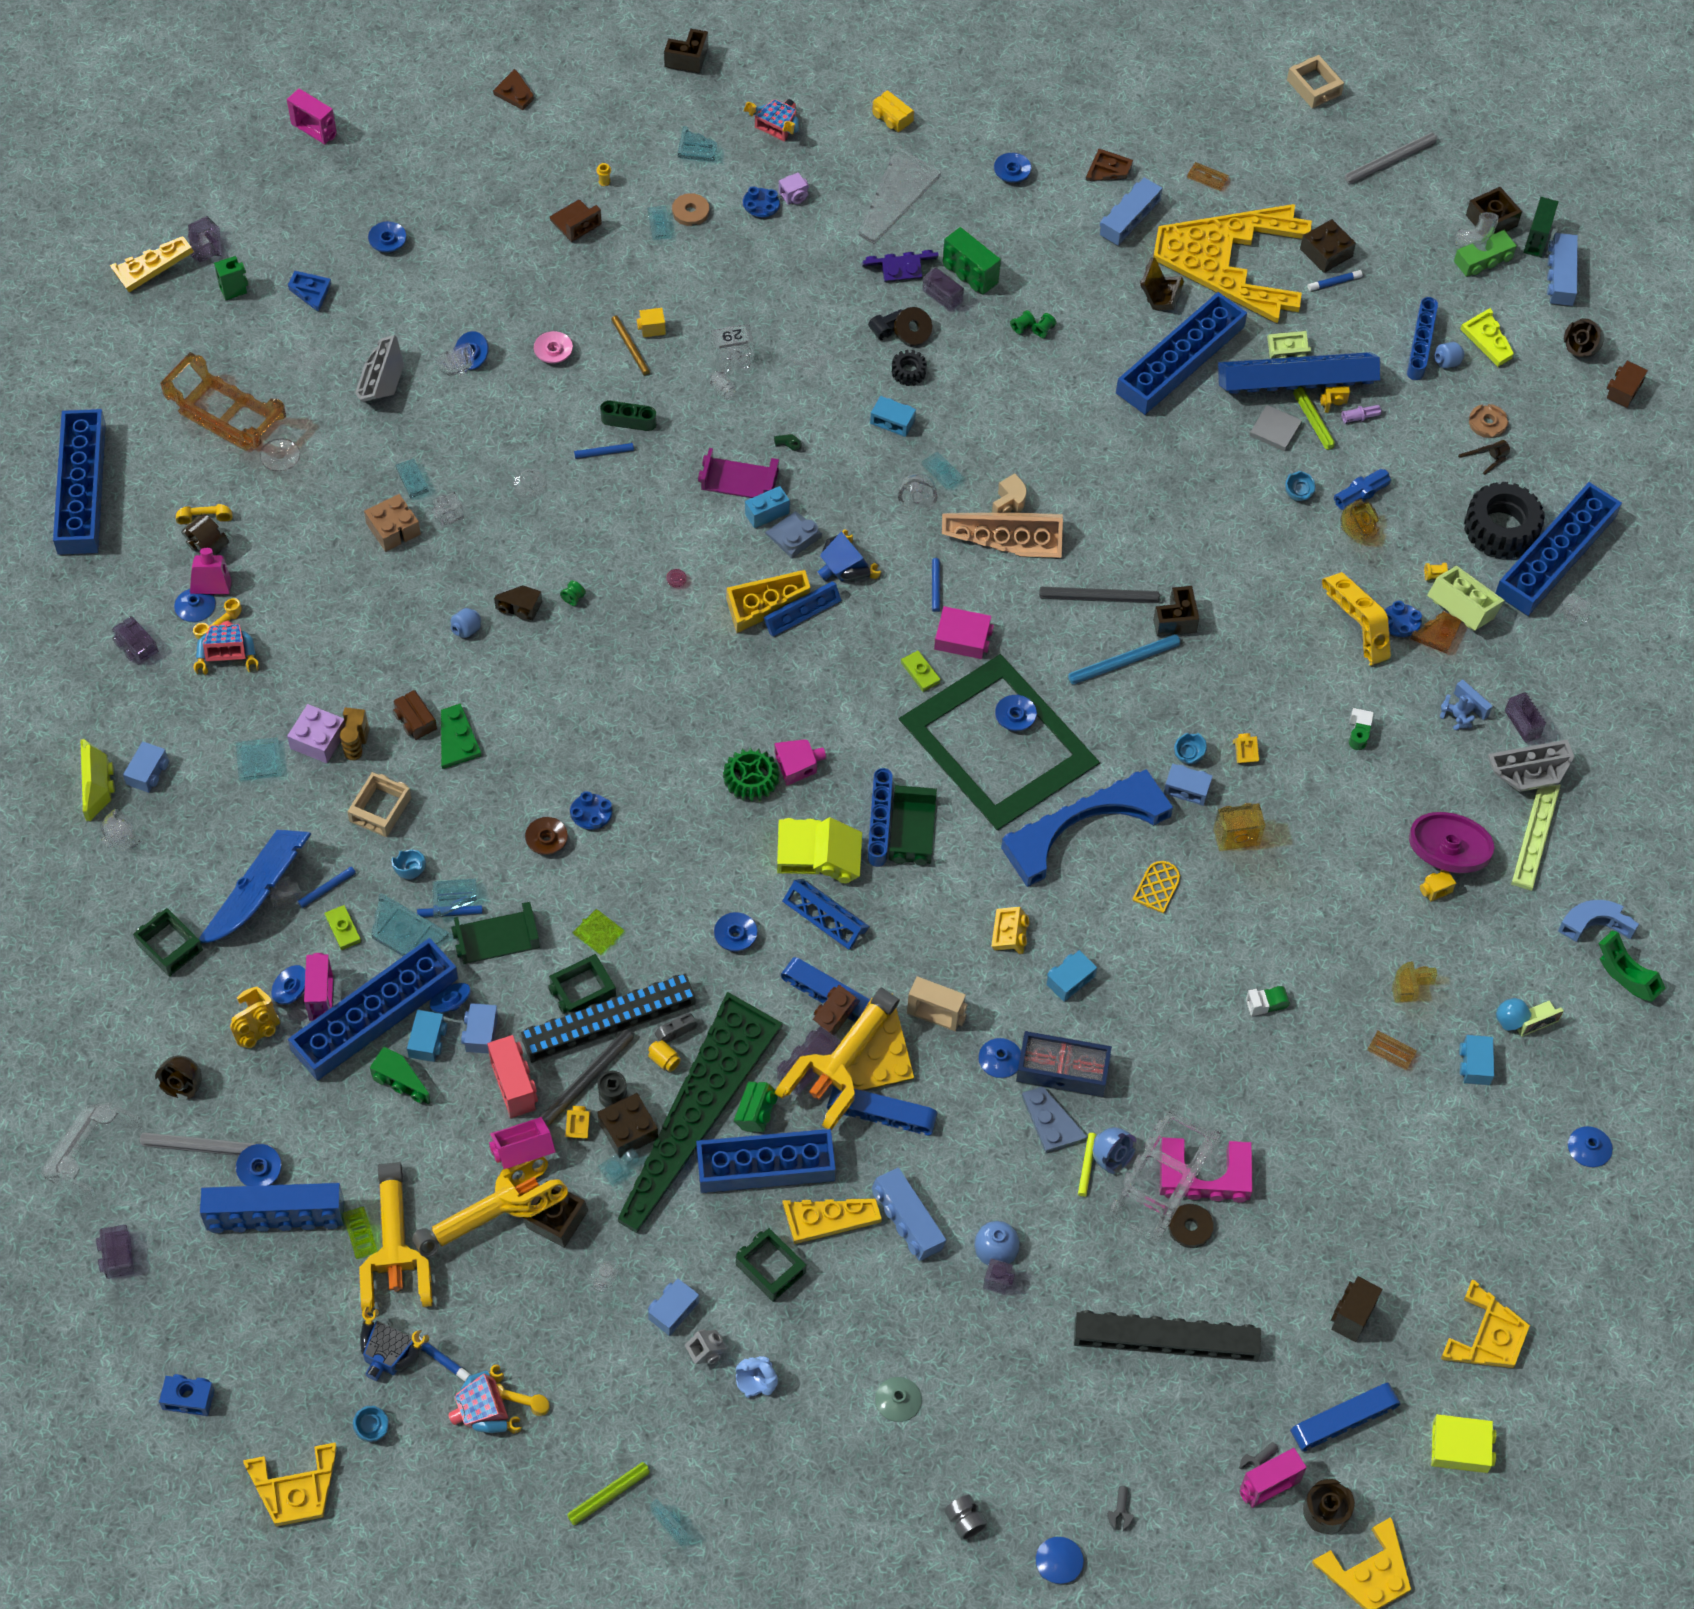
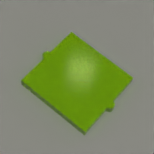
M595 909L586 919H582V923L572 933L601 955L610 945L615 944L614 941L624 932V929L598 909Z

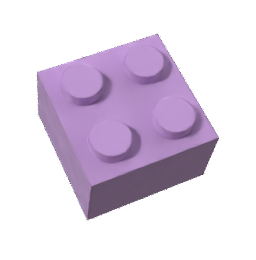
M307 704L287 736L290 749L328 763L341 742L340 732L346 727L344 718Z

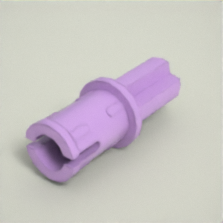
M1379 405L1365 408L1358 406V408L1342 411L1341 416L1344 424L1359 420L1362 422L1365 418L1381 415V408Z

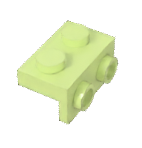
M1307 331L1269 334L1267 336L1270 358L1304 357L1311 352V347H1308Z

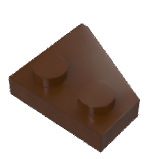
M513 69L493 90V95L521 110H524L534 100L533 93L516 69Z
M1098 149L1085 180L1127 179L1133 165V160Z

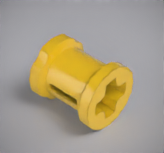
M1444 562L1442 565L1425 563V580L1436 579L1448 571L1447 563Z

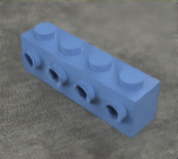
M1145 177L1139 183H1135L1132 191L1123 196L1121 202L1112 208L1111 213L1107 217H1103L1100 222V235L1119 245L1161 201L1163 188Z
M1555 233L1553 240H1549L1548 252H1551V255L1548 257V266L1551 267L1547 276V280L1550 281L1547 295H1550L1551 304L1573 306L1577 295L1578 235Z
M899 1167L877 1177L872 1186L873 1195L883 1205L887 1217L891 1218L896 1225L898 1234L906 1240L910 1252L919 1261L940 1252L946 1239Z

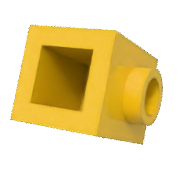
M662 308L639 310L640 318L636 319L637 329L642 331L643 338L666 335Z

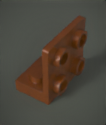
M577 200L551 215L550 221L573 242L602 225L601 209L597 205L589 209L581 200Z

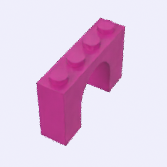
M1162 1137L1160 1143V1195H1165L1169 1199H1175L1179 1196L1188 1197L1190 1200H1199L1201 1198H1210L1212 1201L1233 1199L1234 1202L1238 1203L1250 1200L1252 1194L1251 1142L1229 1141L1226 1150V1173L1217 1180L1203 1181L1194 1177L1186 1168L1184 1161V1139Z

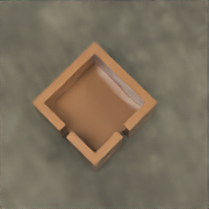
M400 494L364 510L366 524L385 552L401 545L400 529L402 530L404 542L421 535L419 521L408 508Z

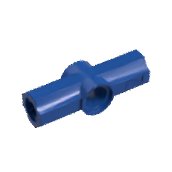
M1379 469L1365 478L1362 476L1356 478L1348 488L1334 495L1336 505L1340 510H1346L1360 501L1364 503V500L1367 498L1371 499L1375 492L1391 483L1389 473L1385 469Z

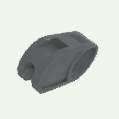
M688 1013L658 1028L655 1036L658 1041L663 1040L665 1043H668L694 1030L698 1023L694 1016Z

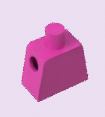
M211 548L201 549L200 555L194 556L192 564L190 594H229L232 580L224 557L213 555Z
M806 739L774 743V754L786 786L817 773V761L826 759L824 748L812 750L809 741Z

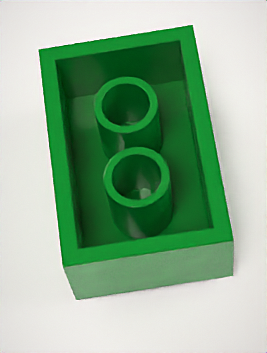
M961 227L944 239L942 263L946 269H951L960 280L966 281L974 291H978L982 295L999 283L1001 259Z

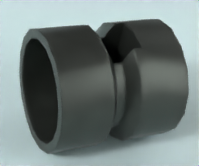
M607 1071L599 1077V1101L604 1107L627 1098L626 1079L620 1072Z

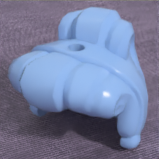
M750 1357L742 1360L736 1367L737 1387L745 1393L747 1398L760 1393L771 1395L778 1385L777 1374L767 1357Z

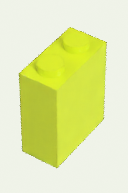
M831 817L816 824L813 869L825 876L838 880L840 883H849L860 877L862 832Z
M779 819L777 873L820 874L819 871L813 869L816 824L820 823L821 820Z
M1436 1414L1432 1426L1431 1466L1488 1473L1490 1468L1495 1466L1496 1453L1492 1452V1444H1495L1496 1430L1493 1429V1421Z

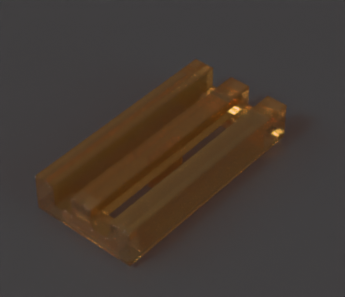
M1195 162L1187 174V178L1221 191L1229 175Z
M1380 1031L1376 1032L1367 1051L1406 1071L1417 1050ZM1375 1044L1378 1045L1379 1047H1381V1048L1387 1050L1388 1052H1390V1053H1392V1054H1395V1055H1397V1056H1399V1057H1401V1058H1403V1059H1405V1060H1407V1061L1405 1062V1061H1403V1060H1401V1059H1399V1058H1397V1057H1395V1056H1393V1055H1391V1054H1389V1053H1387V1052H1385V1051H1383V1050H1381V1049L1375 1047Z

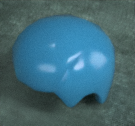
M1298 471L1288 475L1285 489L1291 499L1304 501L1312 497L1315 492V480L1310 474Z
M1185 733L1176 740L1174 745L1175 756L1184 764H1196L1203 759L1207 751L1206 740L1199 733Z
M418 850L400 851L397 858L392 857L391 859L394 871L400 878L408 880L418 877L426 867L425 857Z
M1517 998L1505 1000L1499 1005L1496 1012L1498 1022L1507 1031L1521 1028L1531 1017L1527 1004Z
M365 1406L355 1414L353 1430L359 1439L365 1442H375L383 1438L387 1433L389 1419L381 1408Z

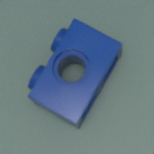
M175 1374L173 1377L165 1376L159 1404L162 1410L208 1416L215 1389L212 1382L205 1378L192 1380L179 1374ZM186 1391H193L191 1396L187 1398L182 1397Z

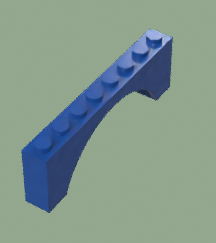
M1147 769L1141 772L1133 773L1123 781L1118 780L1114 782L1112 786L1106 789H1099L1094 795L1087 798L1083 797L1069 807L1064 806L1052 815H1045L1033 824H1026L1015 833L1010 832L1002 838L1001 849L1028 887L1045 879L1047 870L1046 858L1052 844L1064 830L1076 822L1096 815L1122 814L1139 818L1154 826L1171 817L1173 806Z

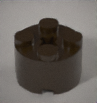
M200 514L181 531L182 535L187 539L186 544L193 551L195 549L200 551L203 548H211L213 555H217L229 544L225 533H220L217 529L219 526L206 514Z
M1324 1479L1318 1481L1310 1489L1303 1504V1514L1312 1530L1323 1534H1334L1346 1527L1355 1507L1353 1494L1348 1487L1346 1488L1337 1480Z

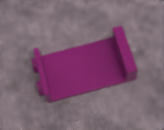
M709 448L708 454L703 456L702 466L704 469L699 472L698 482L701 483V490L753 498L775 488L779 472V459L771 458L769 467L713 458V448Z

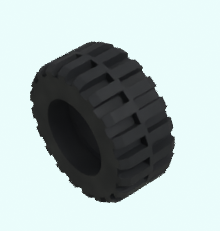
M1496 482L1491 483L1490 486L1486 485L1480 488V491L1473 495L1464 519V530L1466 535L1469 534V541L1471 543L1475 542L1474 547L1478 550H1484V554L1488 556L1493 554L1498 559H1501L1502 556H1506V559H1513L1514 555L1516 557L1522 556L1539 538L1544 524L1545 513L1542 510L1541 502H1537L1538 498L1534 494H1530L1529 489L1521 488L1516 483L1511 485L1508 482H1501V484ZM1497 512L1509 514L1517 519L1520 526L1513 528L1502 527L1494 523L1488 515Z

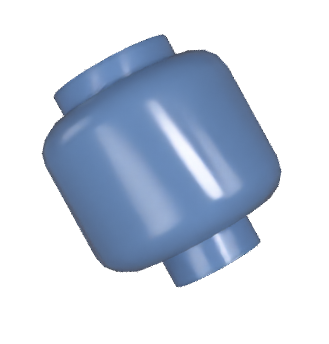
M1456 342L1440 344L1434 354L1435 361L1444 369L1459 366L1464 358V350Z
M469 608L462 609L453 615L450 620L452 632L461 638H468L481 627L480 615L475 610Z

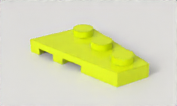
M1491 308L1461 325L1460 330L1497 367L1513 358L1514 353L1506 337L1502 335L1499 329L1500 325L1498 321H1495Z

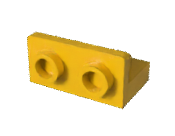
M1021 907L996 909L991 945L994 950L1015 949L1018 954L1024 953V946L1027 944L1026 930L1029 927V917Z

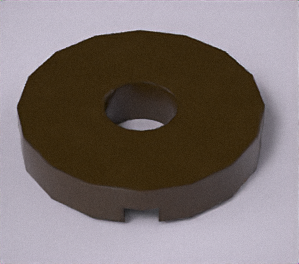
M908 307L897 315L894 323L895 334L903 343L905 342L910 346L920 345L928 340L932 333L931 318L923 309ZM910 322L917 324V331L910 330Z
M1184 1204L1172 1212L1168 1222V1230L1172 1239L1180 1243L1181 1246L1197 1248L1203 1246L1210 1239L1213 1233L1214 1222L1205 1208L1197 1204ZM1193 1221L1197 1225V1229L1193 1231L1188 1230L1185 1227V1223Z

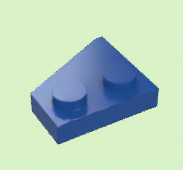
M294 270L288 283V288L313 309L319 311L332 283L330 278Z

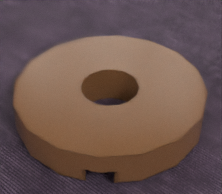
M688 193L681 195L675 199L672 205L673 217L677 222L686 226L702 224L709 216V203L698 194ZM692 207L696 210L693 212H689L686 209Z
M1482 404L1475 407L1470 413L1469 425L1477 435L1485 438H1495L1505 432L1508 420L1506 413L1500 407L1492 404L1483 406ZM1490 418L1493 420V423H1486L1484 419Z

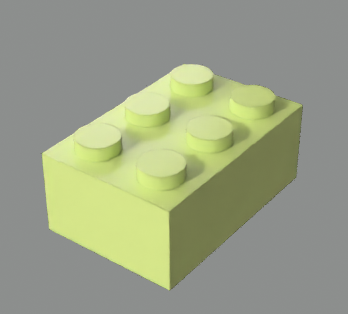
M1458 566L1438 576L1427 595L1435 604L1441 605L1452 616L1457 617L1468 628L1474 630L1492 621L1505 601Z

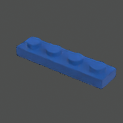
M832 581L765 616L764 619L769 634L775 636L840 602L841 598L837 584Z

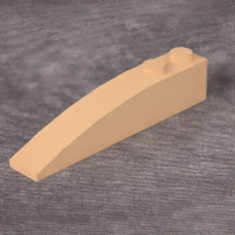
M942 514V534L975 542L979 545L996 548L997 550L1015 553L1018 556L1059 558L1062 556L1063 514Z

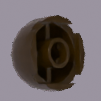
M1581 318L1569 324L1565 330L1564 343H1566V349L1577 357H1591L1598 353L1603 346V330L1599 324L1591 319Z
M177 1055L169 1057L160 1065L156 1071L155 1079L158 1078L160 1089L167 1095L178 1098L177 1094H180L190 1099L200 1087L202 1073L197 1063L192 1059ZM186 1083L189 1085L187 1089L181 1090Z

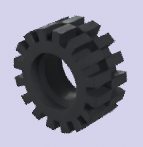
M905 350V353L900 351L899 355L896 354L892 360V377H895L896 382L900 380L901 385L904 382L906 386H910V383L914 386L916 381L921 383L926 375L927 362L925 357H921L920 352L915 354V350H912L911 353H909V350ZM913 365L916 369L906 371L902 369V366Z

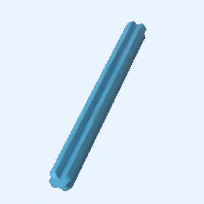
M1178 635L1166 637L1068 674V679L1071 684L1082 682L1180 645V639Z

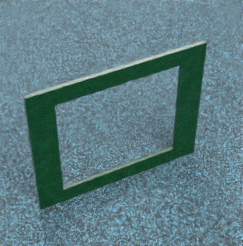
M1001 654L898 719L996 830L1007 825L1100 764L1099 760ZM1003 678L1017 695L1024 696L1033 702L1038 718L1070 751L1072 756L995 805L926 726Z

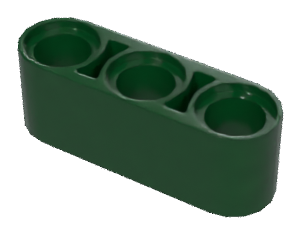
M611 400L604 401L600 406L601 421L605 425L642 431H652L657 426L656 410L653 407Z

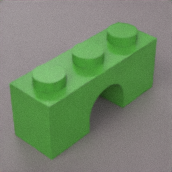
M1503 230L1488 237L1485 246L1487 251L1477 249L1472 243L1456 251L1454 262L1466 277L1472 274L1477 275L1486 268L1491 269L1500 262L1510 261L1514 256L1517 245Z

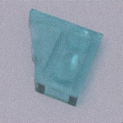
M683 126L678 148V158L715 162L717 142L705 138L700 133L694 134L689 131L687 126Z

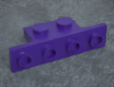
M924 250L922 254L905 252L903 256H896V254L884 255V258L868 256L866 260L862 261V267L882 265L884 282L922 278L920 260L937 259L939 254L938 252L933 253V250Z

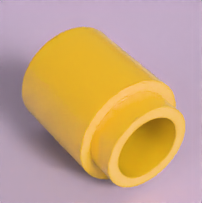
M663 1040L653 1042L648 1049V1057L664 1071H674L681 1062V1058L678 1057L679 1054Z

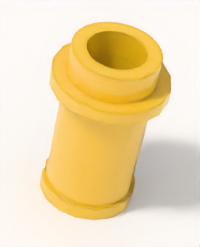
M601 163L596 169L599 175L598 182L601 186H608L609 182H611V167L606 163Z

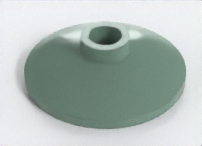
M893 1377L884 1381L877 1389L875 1395L876 1407L881 1415L888 1420L895 1422L907 1421L914 1417L921 1407L922 1397L920 1390L909 1379ZM896 1394H901L903 1398L897 1400L894 1396Z

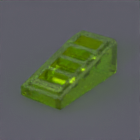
M362 1206L343 1212V1218L355 1258L359 1259L378 1252L365 1207ZM365 1225V1228L352 1231L354 1228ZM368 1234V1237L355 1240L356 1237ZM369 1242L371 1243L370 1246H367V1247H364V1248H361V1249H358V1248H357V1246H360V1245H363V1244H366V1243H369Z

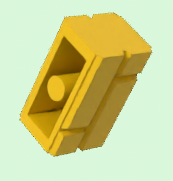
M885 91L881 96L873 100V115L877 119H882L888 128L900 132L914 121V110L890 91Z

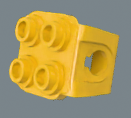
M259 987L243 991L237 997L239 1004L246 1001L248 1007L232 1017L230 1029L236 1043L240 1047L252 1048L259 1039L264 1036L270 1037L275 1033L276 1026L280 1024V1019L274 1010L271 998Z

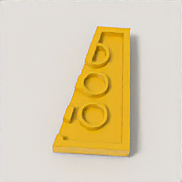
M182 236L160 245V248L157 250L149 249L144 251L142 256L137 258L129 257L125 259L126 262L119 265L114 263L110 267L127 291L131 292L194 251Z
M827 1199L811 1202V1200H802V1202L782 1200L794 1244L882 1222L876 1199H846V1201Z

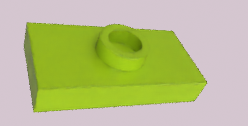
M918 650L901 659V664L923 692L940 683L941 679Z
M345 905L324 913L341 950L361 943V939Z

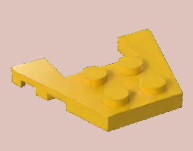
M1471 1280L1464 1301L1485 1309L1484 1317L1472 1347L1449 1338L1441 1359L1514 1368L1530 1325L1507 1306H1502L1490 1292L1487 1293L1479 1287V1283Z
M336 1442L314 1446L317 1470L274 1479H268L265 1456L243 1460L244 1466L276 1527L324 1517L337 1451Z
M1391 1517L1371 1529L1384 1548L1378 1554L1347 1571L1342 1569L1331 1550L1312 1561V1564L1317 1569L1326 1574L1327 1578L1342 1588L1363 1609H1380L1411 1591Z

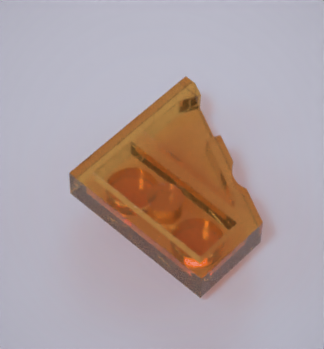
M1443 611L1434 620L1424 624V627L1419 631L1415 630L1410 639L1447 654L1462 621Z

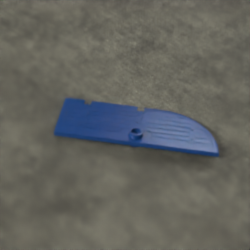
M276 830L245 875L237 881L232 893L199 937L200 942L210 943L219 940L242 926L262 905L271 892L268 889L276 885L298 854L296 852L297 848L301 849L311 833Z

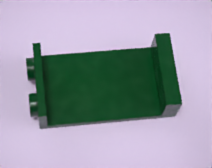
M895 785L889 861H894L898 864L913 862L917 865L931 864L937 788Z
M522 903L523 912L461 925L459 924L458 917H454L455 926H451L453 939L458 938L459 942L458 945H455L457 957H462L463 964L540 948L531 903Z

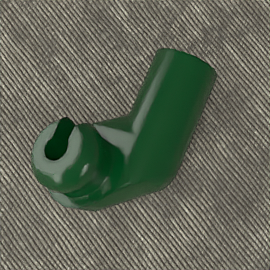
M793 434L774 436L775 446L786 445L794 451L799 450L802 446L801 441Z

